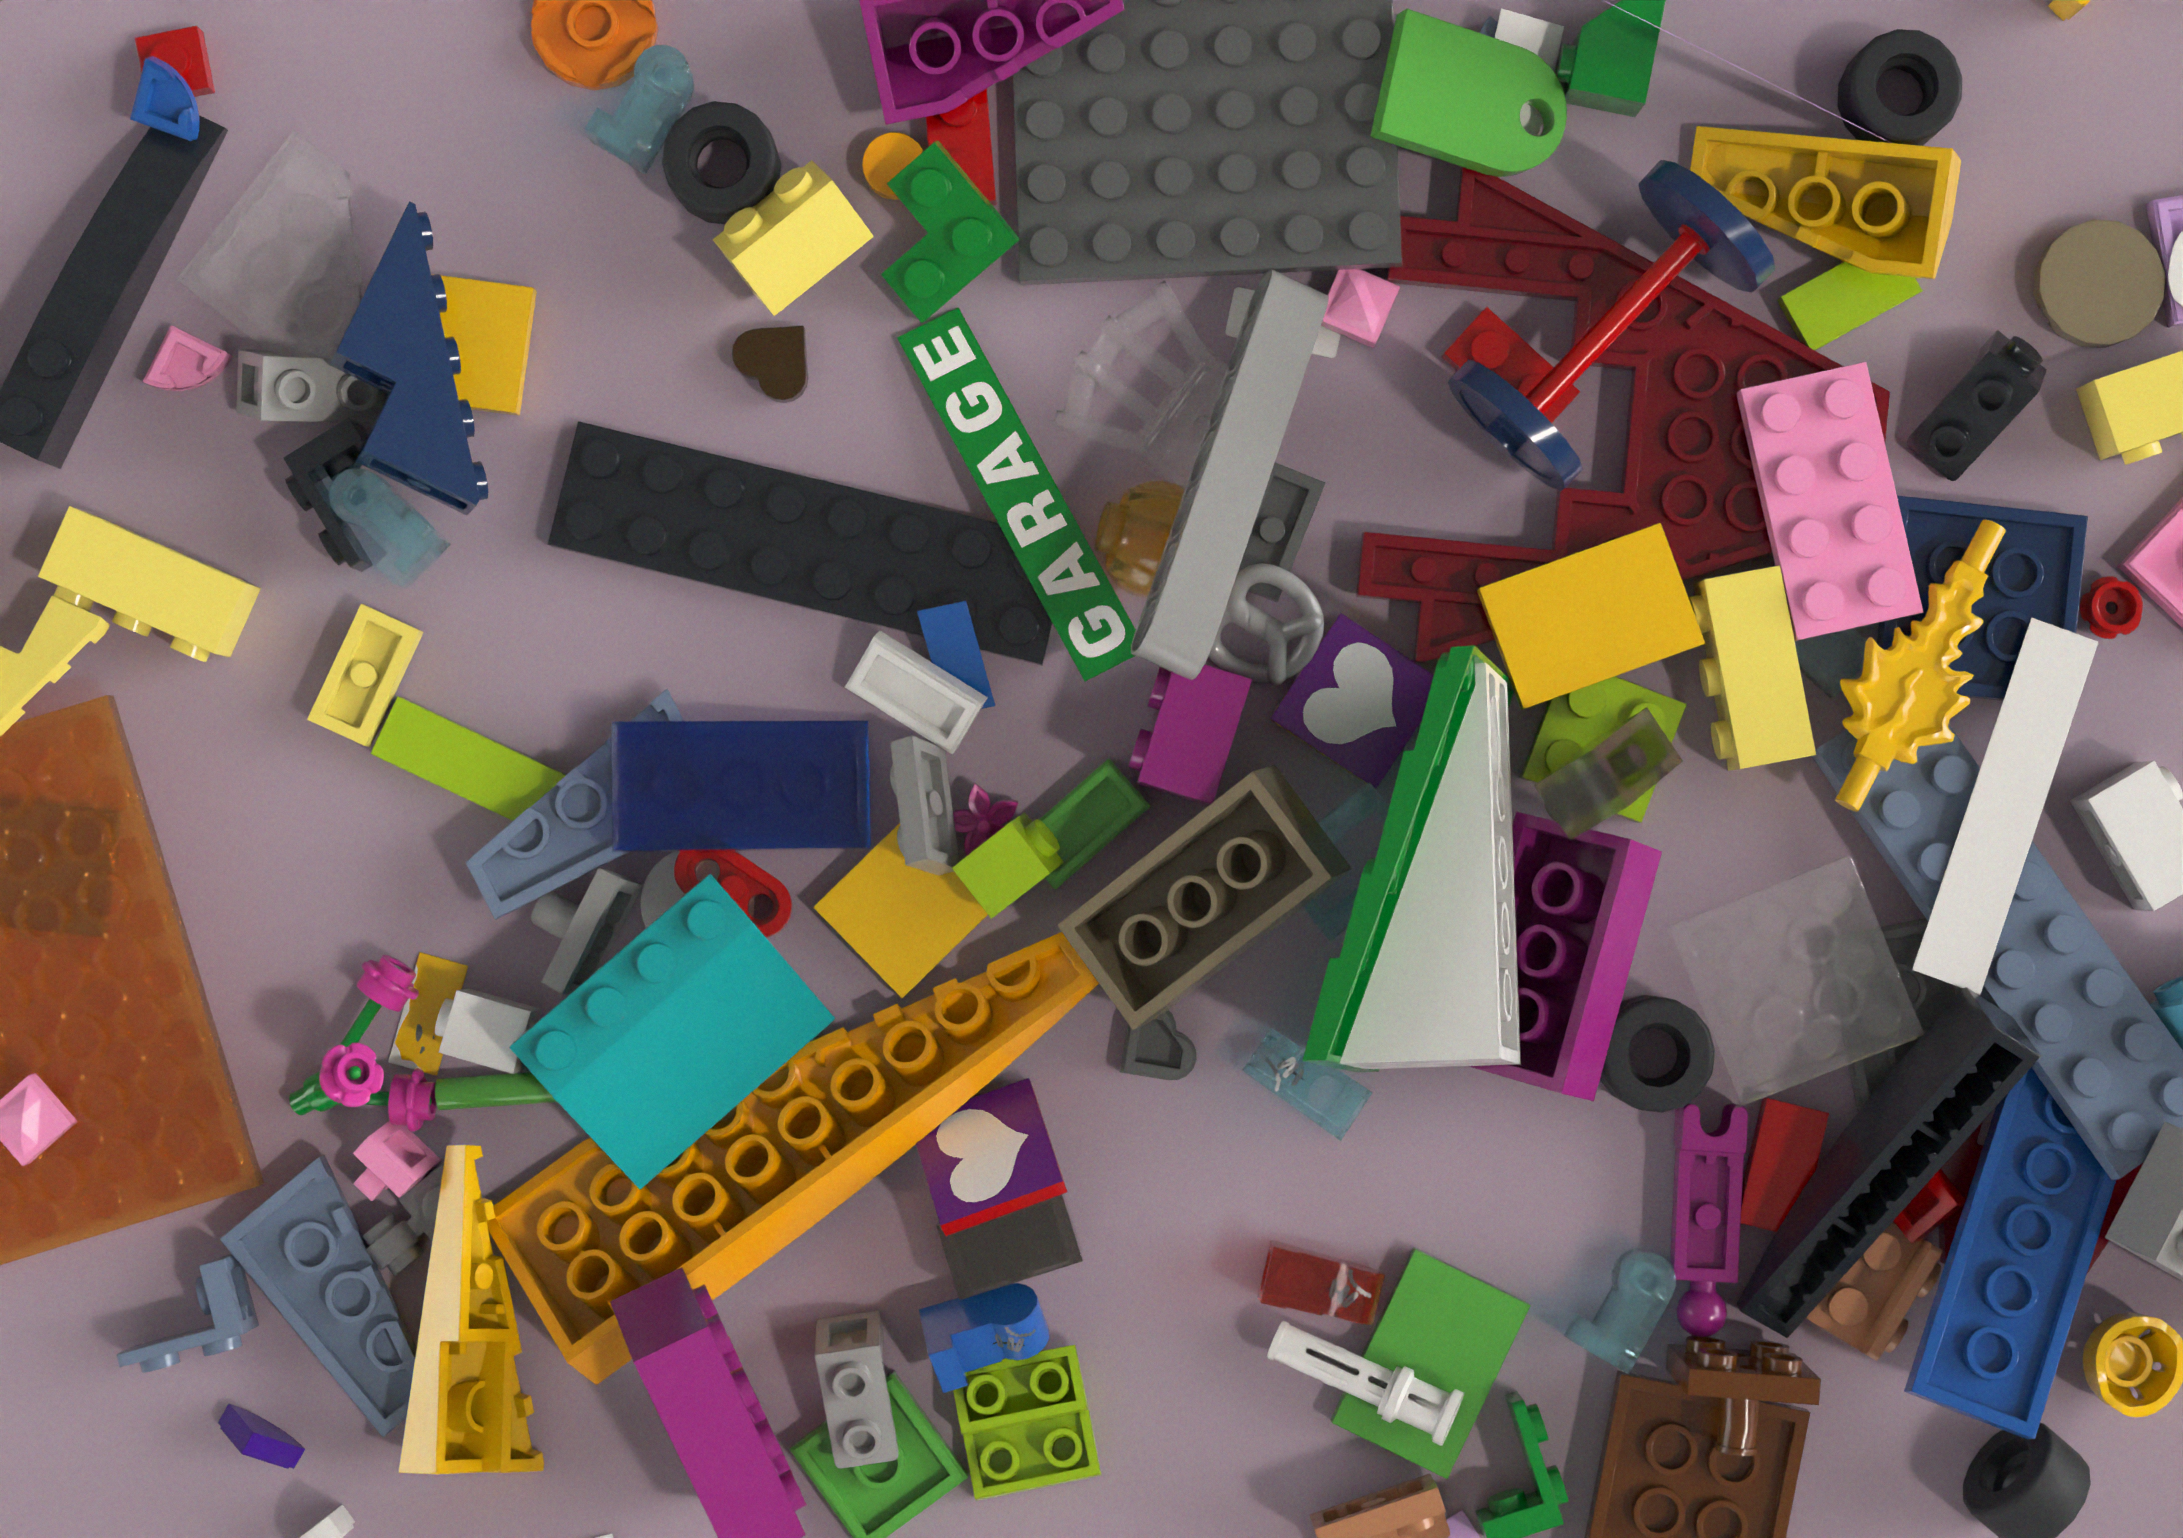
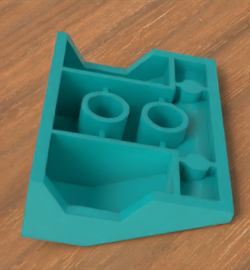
M708 874L514 1041L509 1048L639 1189H642L836 1018L711 874Z

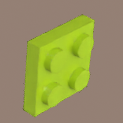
M1612 677L1548 701L1519 778L1633 822L1642 823L1687 704L1618 677Z

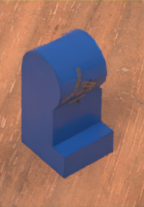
M1005 1284L919 1309L928 1356L943 1393L968 1386L966 1372L1001 1362L1005 1358L1011 1360L1028 1359L1038 1354L1049 1340V1328L1038 1297L1034 1290L1025 1284Z

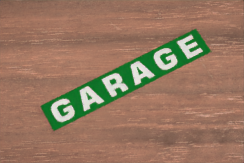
M959 307L897 337L1084 682L1135 657V655L1131 654V644L1136 631L1134 625Z

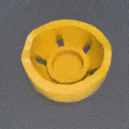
M2132 1312L2115 1314L2106 1318L2097 1326L2084 1345L2082 1361L2088 1386L2104 1404L2126 1416L2144 1417L2156 1413L2172 1400L2183 1382V1340L2171 1326L2159 1318ZM2150 1329L2148 1334L2138 1338L2145 1330ZM2153 1362L2160 1363L2161 1368L2159 1370L2152 1369ZM2130 1387H2133L2138 1394L2137 1398L2133 1396Z

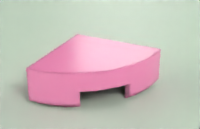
M171 325L143 382L167 391L195 389L216 378L227 367L233 356Z

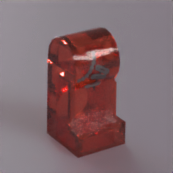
M1270 1240L1257 1296L1261 1304L1282 1309L1287 1307L1320 1316L1326 1314L1350 1322L1373 1325L1385 1273L1358 1263Z

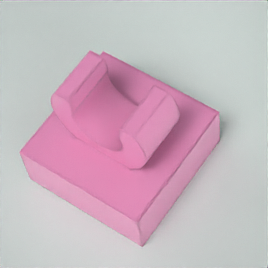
M388 1121L369 1135L353 1153L367 1167L354 1182V1185L371 1201L375 1200L384 1189H390L400 1198L427 1177L441 1159L413 1132H410L407 1126L392 1125Z

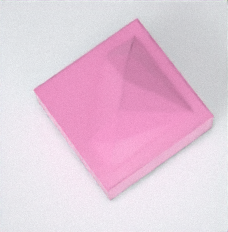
M1361 269L1338 270L1327 294L1329 300L1321 326L1374 348L1400 286Z
M36 1073L28 1075L0 1100V1141L22 1166L30 1164L78 1122Z

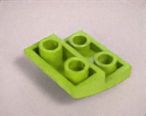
M1076 1345L1040 1351L1038 1354L1023 1360L1005 1358L1001 1362L966 1372L968 1386L953 1390L976 1501L1102 1476Z

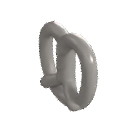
M1265 563L1245 567L1237 573L1208 657L1220 669L1252 679L1251 682L1271 683L1273 685L1282 684L1285 679L1294 676L1309 663L1320 645L1324 630V620L1316 596L1302 580L1281 567ZM1256 583L1271 584L1287 593L1299 606L1303 616L1283 623L1247 602L1245 596L1248 589ZM1228 623H1235L1268 643L1270 646L1269 663L1257 664L1245 661L1228 651L1220 639L1223 628ZM1302 636L1297 647L1287 656L1288 641Z

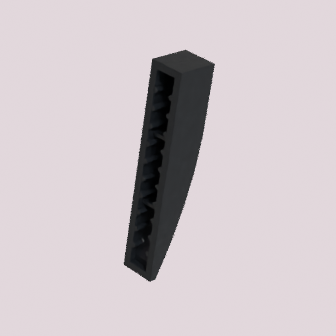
M199 115L198 138L192 141L152 127L148 129L100 203L66 261L0 390L1 443L38 461L61 469L228 132L225 127Z
M1965 987L1880 1083L1841 1133L1809 1179L1768 1245L1737 1302L1740 1312L1785 1338H1788L2041 1057L2012 1016L1969 988Z

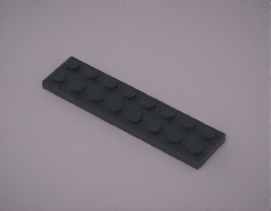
M578 421L548 541L549 546L924 637L917 611L966 601L980 651L1043 666L1053 623L998 523Z

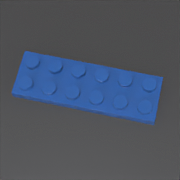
M2032 1067L1995 1108L1904 1392L2025 1439H2035L2116 1183V1179H2110Z

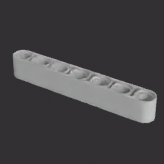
M1271 269L1264 274L1248 306L1131 644L1132 655L1189 680L1195 679L1200 673L1214 644L1328 305V295Z

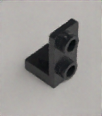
M347 418L283 457L293 474L286 478L285 481L290 492L304 511L307 512L311 508H314L326 528L318 533L319 538L334 562L339 566L347 562L351 568L363 572L373 566L348 522L342 518L337 504L322 481L327 476L332 481L342 479L362 466V464L356 462V459L368 434L361 424Z

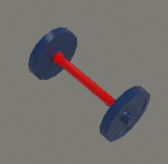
M1660 160L1638 184L1641 197L1653 217L1675 242L1526 396L1522 395L1495 372L1481 363L1469 359L1447 382L1452 394L1465 412L1482 429L1487 439L1500 452L1512 458L1527 472L1549 487L1559 491L1565 489L1583 470L1578 455L1567 440L1543 414L1690 261L1694 259L1718 279L1737 290L1750 293L1754 292L1776 269L1772 253L1761 235L1745 216L1717 189L1696 173L1676 162Z

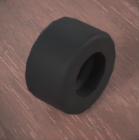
M1896 29L1875 37L1847 64L1838 84L1837 107L1841 118L1845 119L1843 120L1845 128L1857 140L1923 146L1953 119L1962 99V74L1955 56L1939 39L1920 30ZM1893 68L1901 69L1910 73L1917 80L1923 93V99L1915 112L1907 115H1898L1889 111L1880 102L1876 92V83L1880 75L1885 71Z
M713 101L692 107L675 121L664 141L662 165L670 189L689 213L708 223L726 224L738 211L754 207L774 191V186L780 179L781 161L770 130L755 113L736 103ZM718 140H729L736 143L745 152L747 159L746 170L741 179L727 187H715L708 184L702 179L698 171V158L702 150L711 142Z
M1643 995L1624 1000L1620 1004L1600 1081L1612 1096L1638 1110L1663 1113L1684 1107L1702 1093L1713 1073L1715 1048L1710 1030L1695 1010L1675 999ZM1651 1028L1661 1029L1668 1033L1675 1041L1677 1048V1059L1672 1070L1664 1076L1654 1079L1645 1078L1638 1074L1632 1067L1629 1059V1048L1634 1037L1643 1030Z
M2044 1423L2039 1424L2035 1439H2025L2001 1430L1978 1451L1969 1465L1963 1482V1502L1970 1513L1999 1538H2055L2074 1521L2083 1507L2091 1485L2090 1468L2078 1452Z

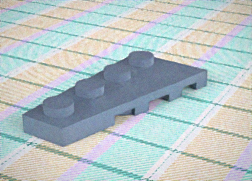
M667 688L643 711L620 728L592 755L570 771L556 786L534 805L526 809L465 863L494 919L497 920L725 804L726 801Z

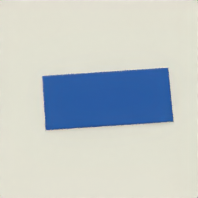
M962 601L917 611L931 662L988 697L981 709L996 706L967 602Z

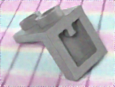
M238 350L236 412L261 421L341 423L350 418L357 423L374 424L386 399V393L330 366L329 364L333 357L284 356L266 350Z
M880 1310L817 1319L815 1360L834 1463L837 1468L888 1462L898 1458V1443L883 1364L884 1331Z

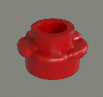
M2113 576L2101 577L2091 583L2089 593L2082 595L2079 603L2080 616L2084 621H2088L2090 631L2097 637L2114 639L2117 637V634L2127 635L2138 627L2142 618L2143 601L2138 589L2132 583L2118 581ZM2108 602H2113L2116 605L2115 613L2109 614L2106 611L2105 607Z

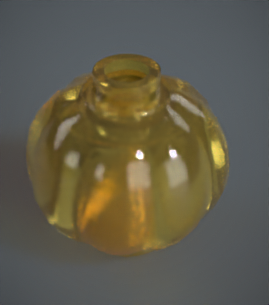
M1163 480L1147 481L1125 490L1119 504L1110 501L1106 502L1098 523L1094 547L1095 551L1106 553V572L1128 594L1142 598L1148 597L1185 490L1184 487Z

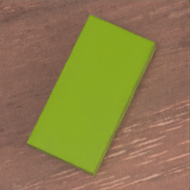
M1843 262L1777 299V302L1800 343L1816 351L1918 295L1923 290L1914 277L1869 273L1847 262Z

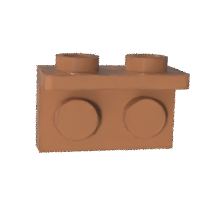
M1892 1222L1806 1319L1875 1361H1878L1884 1351L1891 1353L1903 1339L1909 1323L1904 1317L1917 1296L1920 1298L1925 1297L1935 1285L1941 1272V1265L1937 1261L1943 1250L1923 1239L1911 1244L1895 1222Z
M1430 1473L1309 1514L1317 1538H1448L1450 1536V1529L1444 1514L1446 1510L1439 1489Z

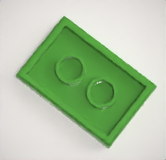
M1413 1247L1361 1357L1392 1371L1397 1366L1400 1368L1404 1366L1414 1370L1415 1378L1448 1393L1454 1389L1464 1392L1450 1431L1443 1445L1440 1446L1432 1442V1434L1398 1419L1389 1423L1382 1419V1415L1377 1414L1378 1406L1347 1392H1343L1330 1419L1331 1422L1448 1479L1531 1305Z

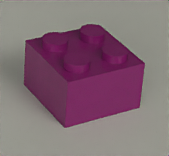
M1204 664L1197 677L1189 680L1159 667L1147 705L1159 710L1152 732L1140 728L1128 766L1140 771L1136 784L1204 806L1212 804L1215 800L1252 679Z

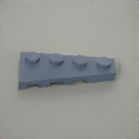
M322 1155L220 1240L381 1436L385 1437L407 1417L417 1348L377 1264L365 1251L368 1245L325 1155Z

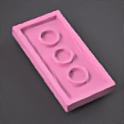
M1867 362L1739 390L1736 393L1775 566L1780 565L1794 641L1923 613Z

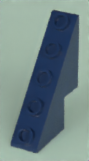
M409 201L329 365L388 394L356 462L467 516L477 506L479 500L488 499V483L481 461L472 462L467 438L474 437L475 434L474 419L468 400L458 399L453 375L461 373L460 356L454 337H445L440 313L447 311V298L440 274L431 275L426 251L433 249V234L430 220L426 212L417 213L416 204Z

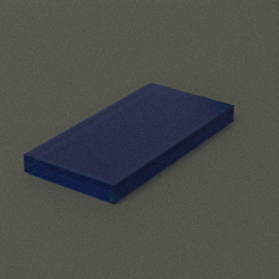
M615 721L610 724L612 852L843 850L871 848L868 721Z

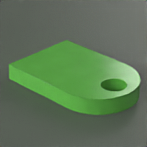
M1405 9L1397 14L1370 137L1497 177H1508L1523 173L1538 166L1552 155L1564 134L1567 106L1559 79L1542 58L1520 46L1410 9ZM1524 104L1532 105L1540 112L1543 118V130L1540 136H1533L1523 128L1520 121V111Z

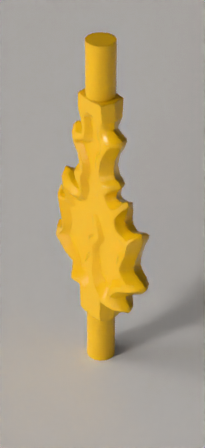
M1983 519L1961 561H1955L1945 573L1943 584L1930 583L1927 614L1921 622L1915 620L1911 622V636L1904 635L1900 627L1895 628L1892 646L1886 650L1881 648L1873 637H1869L1865 643L1861 677L1857 679L1841 678V689L1853 710V714L1850 717L1844 718L1842 724L1857 739L1853 752L1856 760L1835 798V801L1843 807L1858 812L1879 771L1887 772L1893 759L1915 764L1917 762L1916 751L1918 746L1953 742L1955 734L1948 727L1949 720L1970 704V698L1957 694V690L1971 680L1974 675L1966 671H1955L1948 665L1962 655V652L1957 647L1960 640L1979 629L1983 624L1982 618L1971 612V606L1984 596L1983 587L1988 576L1984 572L2006 532L2001 525Z

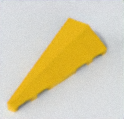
M446 1146L398 1473L454 1474L544 1471L543 1453L532 1449L526 1419L527 1416L534 1413L531 1395L521 1393L514 1356L522 1353L504 1259L503 1257L493 1255L487 1221L495 1218L492 1200L484 1199L481 1196L474 1161L483 1157L481 1146Z

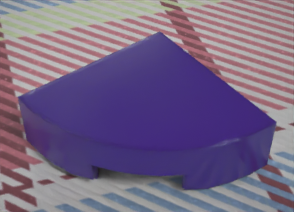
M230 1403L218 1421V1424L221 1426L220 1429L243 1455L289 1469V1467L294 1469L305 1451V1448L279 1427L252 1412Z

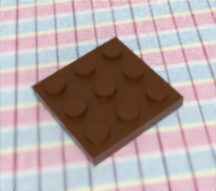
M1617 1370L1584 1538H1786L1811 1412L1801 1407L1777 1402L1759 1401L1756 1436L1757 1454L1753 1456L1725 1454L1715 1449V1441H1717L1720 1398L1687 1395L1677 1382Z

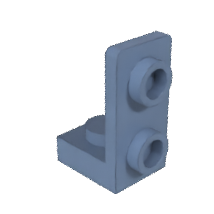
M229 1254L199 1265L202 1277L196 1280L197 1297L205 1315H212L214 1325L130 1347L116 1354L119 1367L139 1362L142 1373L180 1363L179 1351L202 1346L204 1356H210L243 1346L240 1335L258 1327L259 1323L245 1269L235 1257Z

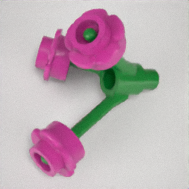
M383 955L379 962L369 960L362 964L365 972L358 981L357 987L369 997V1000L340 1045H336L328 1050L322 1059L321 1070L307 1077L303 1087L290 1094V1106L298 1115H305L313 1110L324 1112L338 1104L346 1107H359L362 1105L388 1106L391 1124L407 1126L410 1132L419 1130L424 1120L432 1121L434 1119L437 1109L435 1098L436 1083L427 1082L426 1078H424V1071L415 1068L412 1074H395L391 1082L390 1092L380 1091L384 1081L383 1068L376 1063L375 1052L368 1046L358 1043L382 1006L400 1012L409 998L416 999L419 994L412 983L416 976L415 972L401 961L391 956Z

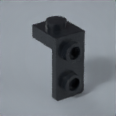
M1997 330L1980 348L1974 366L1911 433L1907 440V446L1948 480L1956 481L2039 393L2047 370L2041 365L2043 361L2041 355L2022 338L2013 336L2009 339Z

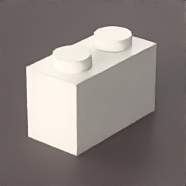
M2155 761L2135 762L2070 800L2133 909L2142 911H2155L2183 894V808L2179 803L2183 799V792L2173 774L2164 766L2158 767Z

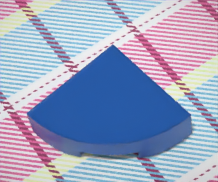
M154 56L145 58L130 120L189 141L197 139L200 123L199 111L191 88L184 78L166 62Z

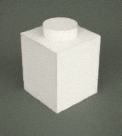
M470 988L456 990L454 1000L446 998L437 1017L435 1035L443 1037L438 1053L511 1074L524 1070L525 1065L509 1047L538 1022L541 1009Z

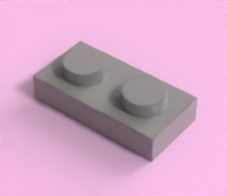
M915 736L892 741L890 744L893 765L890 768V782L897 795L900 817L897 840L900 851L905 857V865L938 876L954 872L952 867L959 863V854L945 750L938 745Z

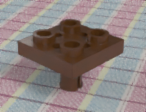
M1688 1336L1686 1338V1345L1668 1344L1666 1370L1683 1391L1691 1396L1720 1398L1717 1441H1715V1449L1718 1452L1737 1456H1753L1757 1454L1756 1436L1759 1401L1819 1405L1821 1378L1803 1362L1801 1357H1798L1795 1353H1789V1345L1773 1341H1751L1750 1350L1725 1348L1726 1341L1715 1337L1700 1338L1696 1336Z

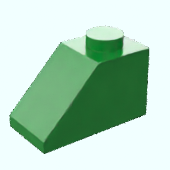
M1621 0L1615 6L1610 7L1584 24L1574 39L1573 45L1562 44L1555 74L1559 82L1565 83L1563 92L1566 104L1631 117L1637 116L1646 103L1660 33L1659 28L1661 27L1666 0Z

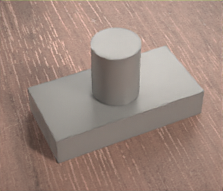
M599 867L580 905L554 891L540 897L532 911V924L562 939L541 983L561 994L569 995L603 966L643 885L622 874Z

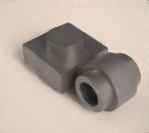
M444 1163L398 1199L412 1216L409 1220L405 1218L400 1221L395 1213L392 1212L363 1235V1238L370 1245L365 1251L381 1270L387 1267L394 1276L398 1275L425 1253L418 1243L423 1239L421 1235L425 1233L433 1241Z

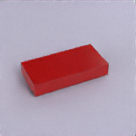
M1767 1097L1762 1098L1742 1182L1741 1224L1774 1232L1778 1231L1803 1188L1816 1171L1829 1113Z

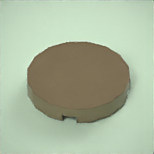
M2093 219L2068 228L2045 248L2035 268L2033 294L2038 309L2042 308L2044 316L2049 321L2047 324L2058 336L2081 347L2106 348L2135 337L2154 320L2164 299L2165 272L2158 251L2140 231L2119 221Z

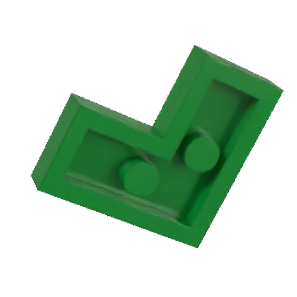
M939 141L932 143L887 183L928 233L881 274L921 323L929 319L1021 240Z

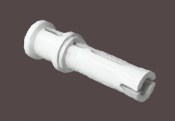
M1284 1320L1281 1322L1267 1354L1270 1360L1279 1361L1327 1385L1336 1387L1378 1406L1377 1414L1382 1415V1419L1389 1423L1398 1419L1432 1434V1442L1440 1446L1443 1445L1464 1396V1392L1457 1389L1448 1393L1415 1378L1414 1370L1406 1366L1403 1368L1397 1366L1394 1371L1389 1370L1340 1346H1336L1291 1326Z

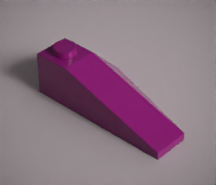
M859 0L885 125L947 113L993 84L1017 73L1019 69L1055 48H1060L1125 10L1123 0Z

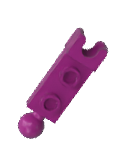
M1688 1103L1684 1107L1675 1109L1673 1145L1676 1149L1669 1277L1673 1280L1690 1281V1290L1685 1292L1678 1301L1676 1309L1677 1319L1683 1330L1692 1336L1700 1338L1714 1335L1724 1326L1726 1321V1303L1722 1296L1716 1292V1282L1738 1283L1743 1160L1747 1146L1748 1112L1744 1105L1734 1103L1724 1106L1719 1127L1710 1133H1705L1701 1128L1700 1110L1696 1105Z

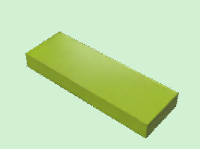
M397 696L370 753L512 821L534 805L566 776V774L399 696Z

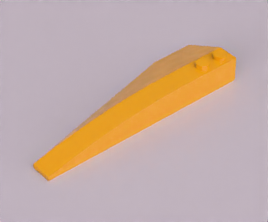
M1062 932L989 963L987 971L959 983L954 978L932 988L934 994L903 1008L895 1004L874 1013L873 1021L847 1032L842 1027L810 1041L642 1189H639L591 1137L582 1141L493 1206L495 1218L487 1221L489 1233L567 1363L595 1385H598L632 1360L610 1301L681 1267L692 1289L705 1284L713 1301L805 1233L904 1155L917 1142L922 1140L1009 1066L1093 990L1099 982Z

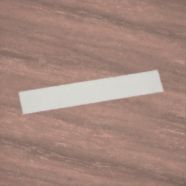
M2031 618L1912 970L1963 989L1967 987L1973 992L1981 994L2098 641Z

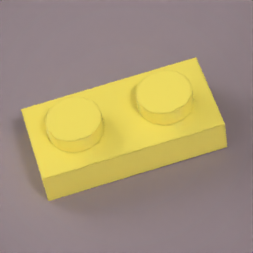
M361 604L307 720L363 746L370 747L424 632L367 605Z

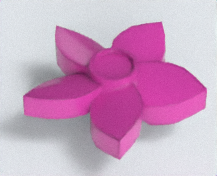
M974 783L968 797L969 809L953 811L955 831L967 833L964 842L966 856L1004 827L1002 824L1014 815L1018 801L1002 800L990 807V799L987 792Z

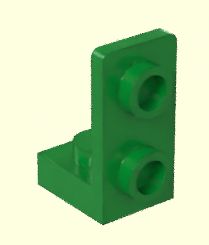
M1517 1391L1506 1394L1505 1399L1535 1492L1525 1495L1523 1488H1514L1490 1496L1487 1499L1489 1507L1475 1511L1484 1538H1523L1563 1525L1564 1522L1558 1505L1569 1502L1558 1467L1556 1465L1545 1466L1538 1445L1549 1440L1540 1410L1536 1403L1526 1406L1523 1398Z

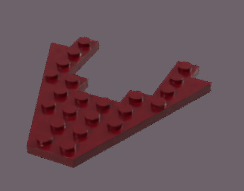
M1461 167L1456 221L1400 216L1402 267H1389L1387 269L1386 281L1393 284L1575 301L1571 339L1572 349L1654 262L1497 176H1490ZM1677 275L1590 365L1593 367L1632 370L1621 493L1565 488L1562 491L1557 490L1551 550L1363 532L1356 597L1419 603L1413 661L1424 663L1440 658L1444 652H1450L1451 647L1478 646L1495 640L1477 592L1479 588L1659 523L1662 525L1682 581L1772 553L1736 393L1741 389L1844 366ZM1871 381L1885 442L1890 391Z

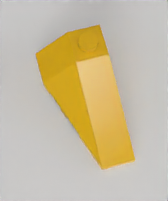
M1696 126L1690 171L1696 173L1717 189L1745 217L1866 272L1935 280L1952 225L1961 159L1953 148Z

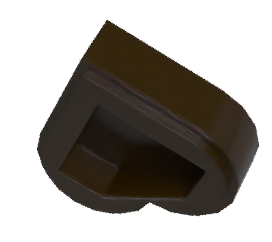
M804 326L752 329L738 336L733 344L732 358L742 375L752 380H758L761 389L767 397L775 402L788 403L795 401L803 395L808 384L806 333Z

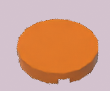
M534 0L531 11L533 15L531 21L533 46L549 71L571 86L593 91L618 87L636 76L637 65L640 62L644 63L654 52L659 29L655 6L652 0Z

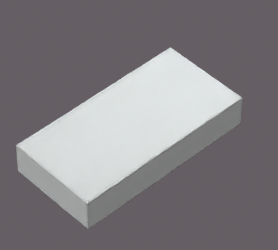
M881 630L873 637L845 686L851 692L952 755L961 744L988 698Z

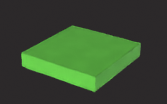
M895 1370L886 1376L898 1443V1458L896 1460L837 1468L834 1463L827 1420L790 1447L792 1454L853 1538L888 1537L969 1476L968 1471Z

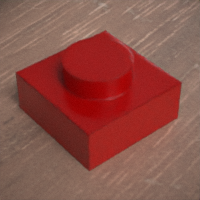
M198 26L135 38L141 73L145 58L154 56L169 64L184 78L191 88L194 97L215 93L204 32Z
M1939 1169L1894 1219V1222L1911 1244L1919 1242L1963 1206L1966 1200L1944 1172Z

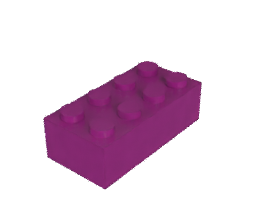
M1516 811L1512 825L1521 1064L1469 1067L1560 1094L1594 1101L1662 851L1632 839Z
M681 1267L610 1301L633 1363L717 1537L801 1538L806 1534L795 1511L807 1506L705 1284L692 1289Z

